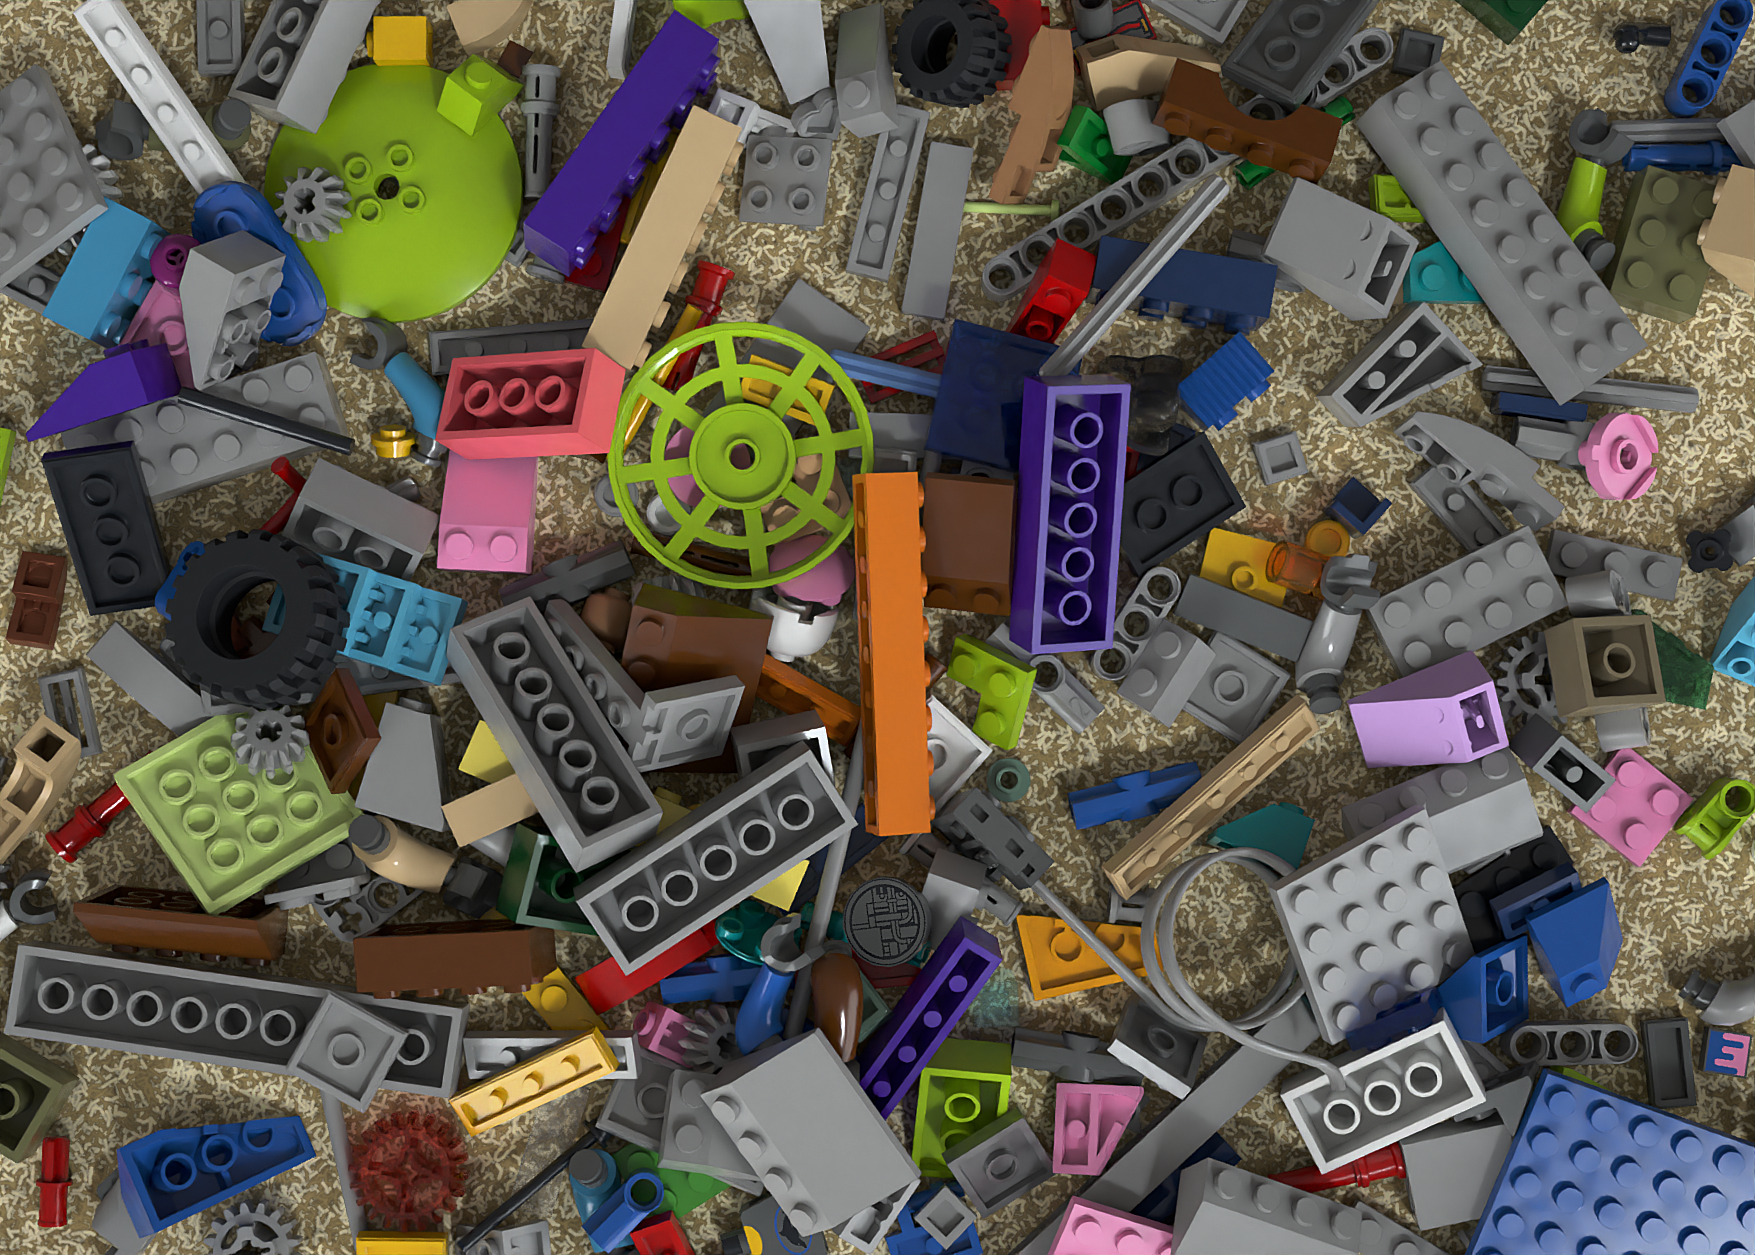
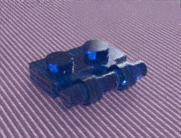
M1437 987L1420 994L1416 991L1405 997L1403 1001L1394 1004L1390 1009L1377 1013L1375 1021L1346 1032L1345 1037L1352 1051L1354 1052L1363 1047H1366L1368 1051H1374L1389 1044L1392 1041L1391 1036L1406 1029L1409 1034H1414L1428 1028L1433 1024L1432 1018L1436 1017L1439 1005L1443 1003L1442 996Z

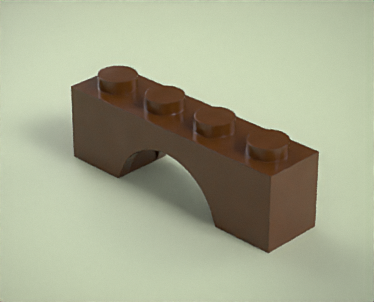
M1177 58L1165 81L1152 124L1164 128L1171 134L1183 135L1205 143L1214 150L1227 151L1246 158L1255 165L1267 166L1289 174L1292 178L1299 177L1317 185L1332 161L1343 119L1303 104L1291 115L1282 119L1260 120L1252 118L1235 108L1227 99L1221 87L1219 73Z

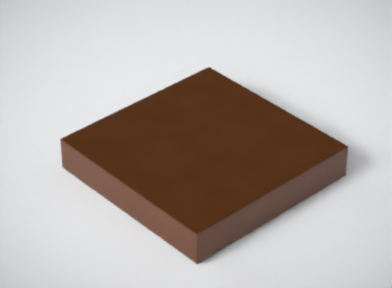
M335 668L304 717L305 728L303 730L309 733V746L331 794L346 793L382 738L350 668Z

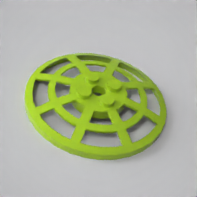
M747 321L718 323L695 329L670 341L653 354L632 377L620 398L610 452L607 453L609 479L615 502L626 525L640 544L663 565L688 579L708 586L729 589L764 588L787 582L812 570L832 555L849 536L854 528L853 502L844 519L823 505L833 481L836 462L835 451L861 447L862 463L860 474L873 473L875 463L874 438L867 409L856 386L841 366L819 346L797 333L774 325ZM733 337H754L772 340L793 347L803 353L804 356L790 377L766 366L737 364ZM715 340L720 367L710 369L694 377L682 386L675 395L652 380L665 365L680 354L700 344ZM819 365L831 375L845 394L855 415L858 429L832 433L830 423L822 407L813 395L804 388ZM740 378L761 379L776 384L782 389L768 409H765L758 405L744 403ZM722 381L726 406L715 410L704 418L686 405V402L699 391ZM642 394L663 409L652 437L651 462L624 466L623 450L626 429L633 408ZM796 399L810 413L818 429L819 436L793 440L789 429L782 419ZM674 419H677L695 432L690 445L689 457L665 460L666 439ZM740 444L750 445L755 451L753 465L744 470L737 469L731 462V453ZM822 454L820 478L811 496L791 481L796 468V458ZM693 475L697 485L705 494L690 515L675 498L668 478ZM654 480L656 490L663 505L681 525L666 547L652 535L640 519L630 498L627 484ZM780 495L801 510L797 516L785 525L771 532L764 533L761 507L773 502ZM720 505L731 509L743 510L746 536L726 535L711 530L705 525ZM811 519H814L833 533L821 547L805 559L784 569L769 573L766 546L776 544L791 537ZM696 537L719 547L738 550L748 549L752 575L733 576L713 573L693 566L680 557Z

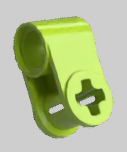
M1723 777L1717 779L1678 818L1673 826V831L1678 835L1685 834L1701 849V855L1706 860L1714 858L1729 844L1734 834L1748 818L1755 813V786L1746 780ZM1735 786L1740 791V802L1735 808L1729 809L1725 802V795L1730 788Z

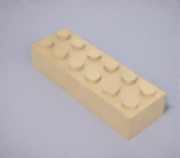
M693 105L581 346V349L596 348L625 368V380H627L631 370L637 372L642 368L652 346L651 343L645 341L649 331L658 333L671 305L664 301L667 291L676 295L689 266V263L682 261L685 252L694 256L708 225L701 221L703 213L710 216L713 215L726 186L725 183L719 181L721 174L728 177L731 176L745 145L737 141L742 130L741 127L696 105Z

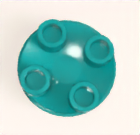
M747 899L740 902L739 908L727 910L719 915L716 919L714 930L720 943L732 954L748 962L762 965L764 962L761 954L762 937L780 918L765 912V907L761 903ZM800 927L794 931V941L799 950V940L802 935Z

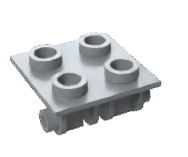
M748 135L739 221L799 225V229L804 231H816V226L823 227L833 140Z

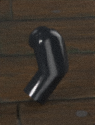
M1623 22L1615 28L1613 38L1616 40L1615 48L1621 53L1628 54L1635 52L1639 45L1668 47L1671 39V25Z

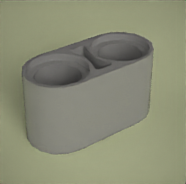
M1131 99L1113 104L1103 110L1114 154L1145 156L1163 151L1173 145L1170 133L1164 128L1152 124L1159 101Z

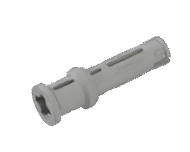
M528 64L522 66V75L526 76L525 102L521 103V112H523L524 117H527L523 198L539 201L551 185L553 119L557 118V114L560 113V105L556 104V79L561 77V68L546 64Z
M931 832L909 834L898 850L902 855L908 853L927 867L928 873L937 848L958 854L959 851L953 843L945 844ZM985 876L983 882L991 885L983 908L1001 920L1005 926H1008L1022 909L1023 903L1017 901Z

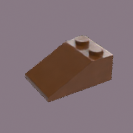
M935 472L926 473L923 515L926 545L922 553L921 571L925 572L927 578V593L923 598L924 607L1004 616L1011 615L1017 512L1015 480Z

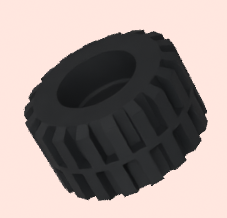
M987 0L912 1L913 9H905L901 15L904 20L902 25L896 26L894 35H898L897 44H892V54L897 55V60L893 65L895 72L902 74L899 79L902 86L909 88V93L917 98L958 108H969L970 104L979 105L984 102V95L992 96L998 90L995 85L996 82L1004 81L1007 73L1003 69L1005 63H1011L1012 54L1007 53V46L1012 45V37L1010 34L1005 33L1009 25L1004 17L998 16L1000 10L995 5L989 4ZM957 32V51L952 62L947 66V47L950 39Z

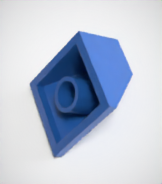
M1603 877L1525 916L1540 972L1566 1007L1588 999L1595 993L1607 988L1623 943L1610 885L1607 879Z
M1521 933L1474 955L1435 990L1432 1011L1444 1007L1460 1039L1483 1044L1529 1019L1527 934Z

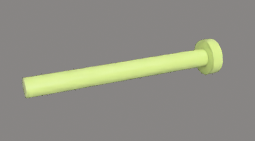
M1052 200L1051 205L965 201L963 212L1051 216L1052 222L1059 218L1060 203L1059 200Z

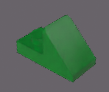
M1075 105L1056 143L1062 148L1059 156L1061 161L1110 185L1122 179L1133 157L1114 154L1106 122L1089 107Z

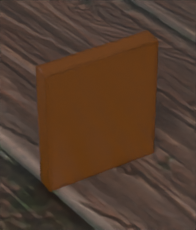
M510 40L497 65L519 79L522 74V66L527 65L533 52Z

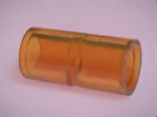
M1281 540L1270 552L1266 563L1265 576L1268 582L1324 600L1325 597L1321 594L1320 586L1321 575L1324 566L1331 556Z

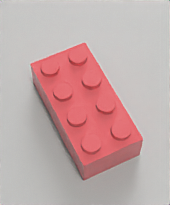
M596 348L453 358L435 441L467 460L609 453L626 369Z

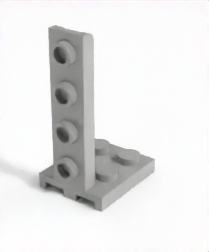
M561 599L548 601L544 615L546 623L601 712L629 744L627 754L639 773L722 755L745 685L736 675L650 691L644 694L566 601Z

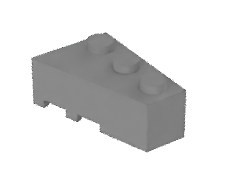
M1424 301L1408 303L1316 397L1344 427H1362L1409 403L1410 400L1430 390H1435L1446 384L1449 380L1467 371H1472L1483 364Z

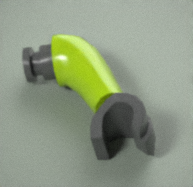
M1599 108L1581 111L1574 118L1570 126V144L1576 151L1583 154V157H1575L1556 215L1557 221L1595 271L1607 266L1615 254V245L1602 236L1603 228L1599 223L1603 190L1608 172L1602 166H1608L1621 160L1635 143L1615 129H1612L1607 136V113Z

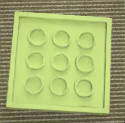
M280 707V708H274V711H278V710H280L282 707ZM248 712L215 716L113 774L115 782L205 913L210 915H218L221 912L227 911L349 837L348 830L353 820L365 815L360 808L354 807L355 801L348 791L343 794H331L309 744L303 748L306 755L303 762L291 761L293 771H291L290 775L281 768L275 769L276 774L271 780L267 777L266 769H262L253 776L249 773L248 764L239 765L235 758L237 750L231 746V736L237 732L235 729L237 718L249 719Z

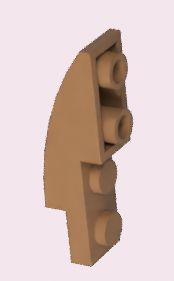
M1041 25L1039 32L1034 35L1030 42L1029 57L1024 69L1012 86L1013 96L1008 109L1018 113L1021 117L1010 132L1009 147L1003 161L993 173V185L988 195L989 198L1000 204H1023L1036 172H1054L1062 150L1056 143L1070 117L1074 84L1071 33L1065 27Z

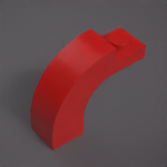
M718 917L627 976L611 955L575 977L595 1014L598 1016L621 1004L720 943L714 930Z

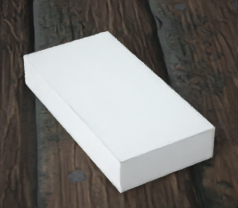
M615 0L606 65L610 78L625 80L628 76L638 0Z

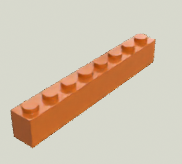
M918 472L852 475L865 828L866 832L877 836L930 833V821H933L935 818L936 808L934 798L929 794V776H932L934 771V760L932 752L928 749L927 732L932 728V713L930 707L926 705L925 687H928L930 684L931 673L929 663L924 660V642H927L929 637V625L926 616H923L922 598L927 593V578L925 572L921 571V553L925 550L926 537L923 527L919 525V508L923 506L924 489L922 483L918 481Z

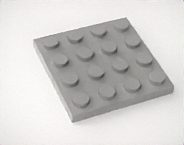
M36 64L0 91V290L109 209L47 70Z
M1417 804L1268 886L1323 1040L1331 1045L1336 1044L1450 978L1475 955L1426 808Z

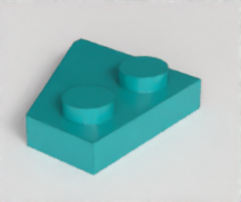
M1440 240L1414 253L1403 278V303L1424 301L1426 304H1486Z

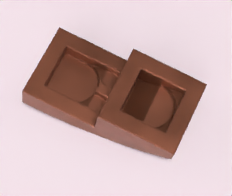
M22 551L11 591L16 596V601L5 637L10 644L47 650L54 649L67 579L68 560L66 557Z

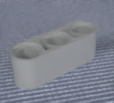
M1156 567L1147 571L1138 579L1115 615L1113 650H1116L1122 658L1120 669L1114 674H1109L1101 668L1100 656L1106 649L1093 650L1090 655V668L1099 679L1116 681L1124 678L1131 671L1179 596L1181 582L1175 572L1166 567ZM1152 576H1161L1168 582L1169 592L1163 600L1153 598L1148 592V582ZM1130 612L1140 614L1145 620V630L1138 637L1129 635L1124 628V619Z
M1608 1019L1523 1021L1501 1033L1499 1040L1500 1047L1506 1056L1521 1064L1536 1060L1538 1066L1627 1063L1634 1058L1639 1045L1637 1035L1631 1028ZM1617 1030L1620 1036V1043L1617 1049L1607 1052L1604 1046L1605 1038L1611 1031ZM1573 1031L1576 1036V1045L1570 1052L1563 1053L1560 1048V1040L1564 1034ZM1529 1032L1533 1040L1532 1046L1526 1053L1519 1054L1516 1051V1040L1522 1033Z

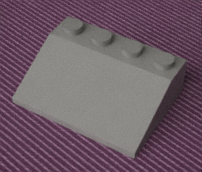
M820 1028L728 1062L700 1094L714 1117L726 1130L740 1153L749 1162L764 1183L766 1189L772 1194L802 1237L834 1228L917 1180L922 1174Z

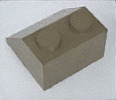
M1651 614L1572 618L1544 630L1559 718L1602 715L1666 702Z

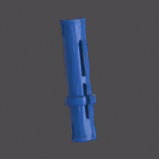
M1708 140L1705 144L1697 145L1633 144L1628 153L1622 158V166L1625 172L1641 171L1646 166L1651 165L1670 172L1697 171L1703 172L1707 176H1716L1719 172L1730 171L1732 164L1744 167L1732 147L1727 144H1721L1717 140Z

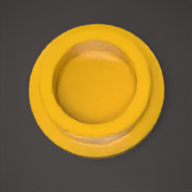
M383 425L379 427L378 433L371 435V444L376 447L377 456L386 458L404 457L410 455L411 445L415 444V434L407 432L404 425Z

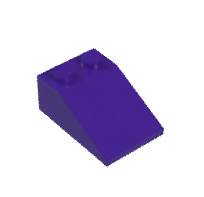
M148 339L104 350L105 359L89 364L25 433L28 442L59 434L60 432L179 395L182 385L167 344L162 343L150 346Z

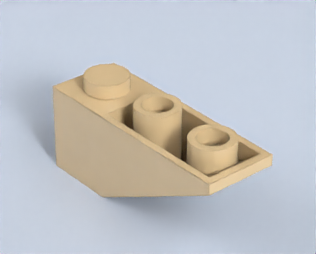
M1120 34L1076 47L1085 92L1097 111L1122 101L1162 94L1165 81L1177 58L1214 72L1221 71V64L1208 48Z

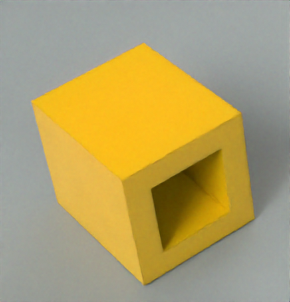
M373 16V31H367L366 46L368 56L373 57L378 66L425 65L433 68V26L426 16Z

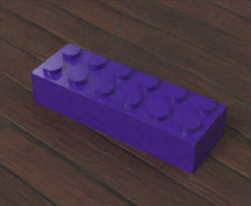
M673 11L524 221V244L527 250L568 277L576 266L582 270L588 264L596 250L593 243L601 231L606 235L611 231L620 217L621 212L617 209L625 197L629 199L634 198L645 181V177L642 174L649 162L656 165L667 151L670 143L666 140L674 127L678 130L683 128L692 109L691 104L697 94L700 93L705 96L713 86L718 76L715 70L721 60L717 56L718 38L678 11Z
M1107 374L1024 376L1009 640L1030 654L1113 649L1131 384Z

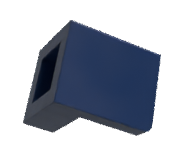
M1352 477L1322 511L1333 521L1340 523L1347 530L1348 534L1353 539H1356L1366 534L1392 505V502L1386 497L1379 500L1357 479Z

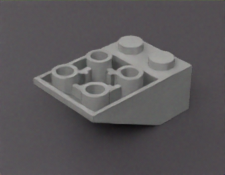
M1295 177L1260 255L1274 265H1278L1279 269L1351 321L1387 318L1419 241L1391 219L1304 179Z
M244 230L191 248L180 282L179 292L194 387L198 390L222 382L253 367L259 356V348L257 346L262 331L266 328L271 318L269 308L273 295L283 280L281 270L286 255Z

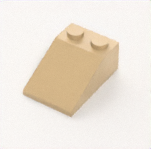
M1732 164L1728 177H1721L1717 183L1713 196V204H1717L1712 219H1705L1698 234L1697 244L1701 245L1706 263L1755 299V169Z

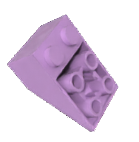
M1472 650L1347 700L1365 764L1368 768L1466 763L1509 746L1493 680Z

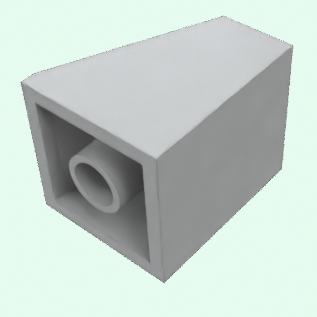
M400 697L398 704L386 702L378 727L382 739L369 757L354 807L444 832L451 830L441 806L452 802L441 716L430 713L431 704Z

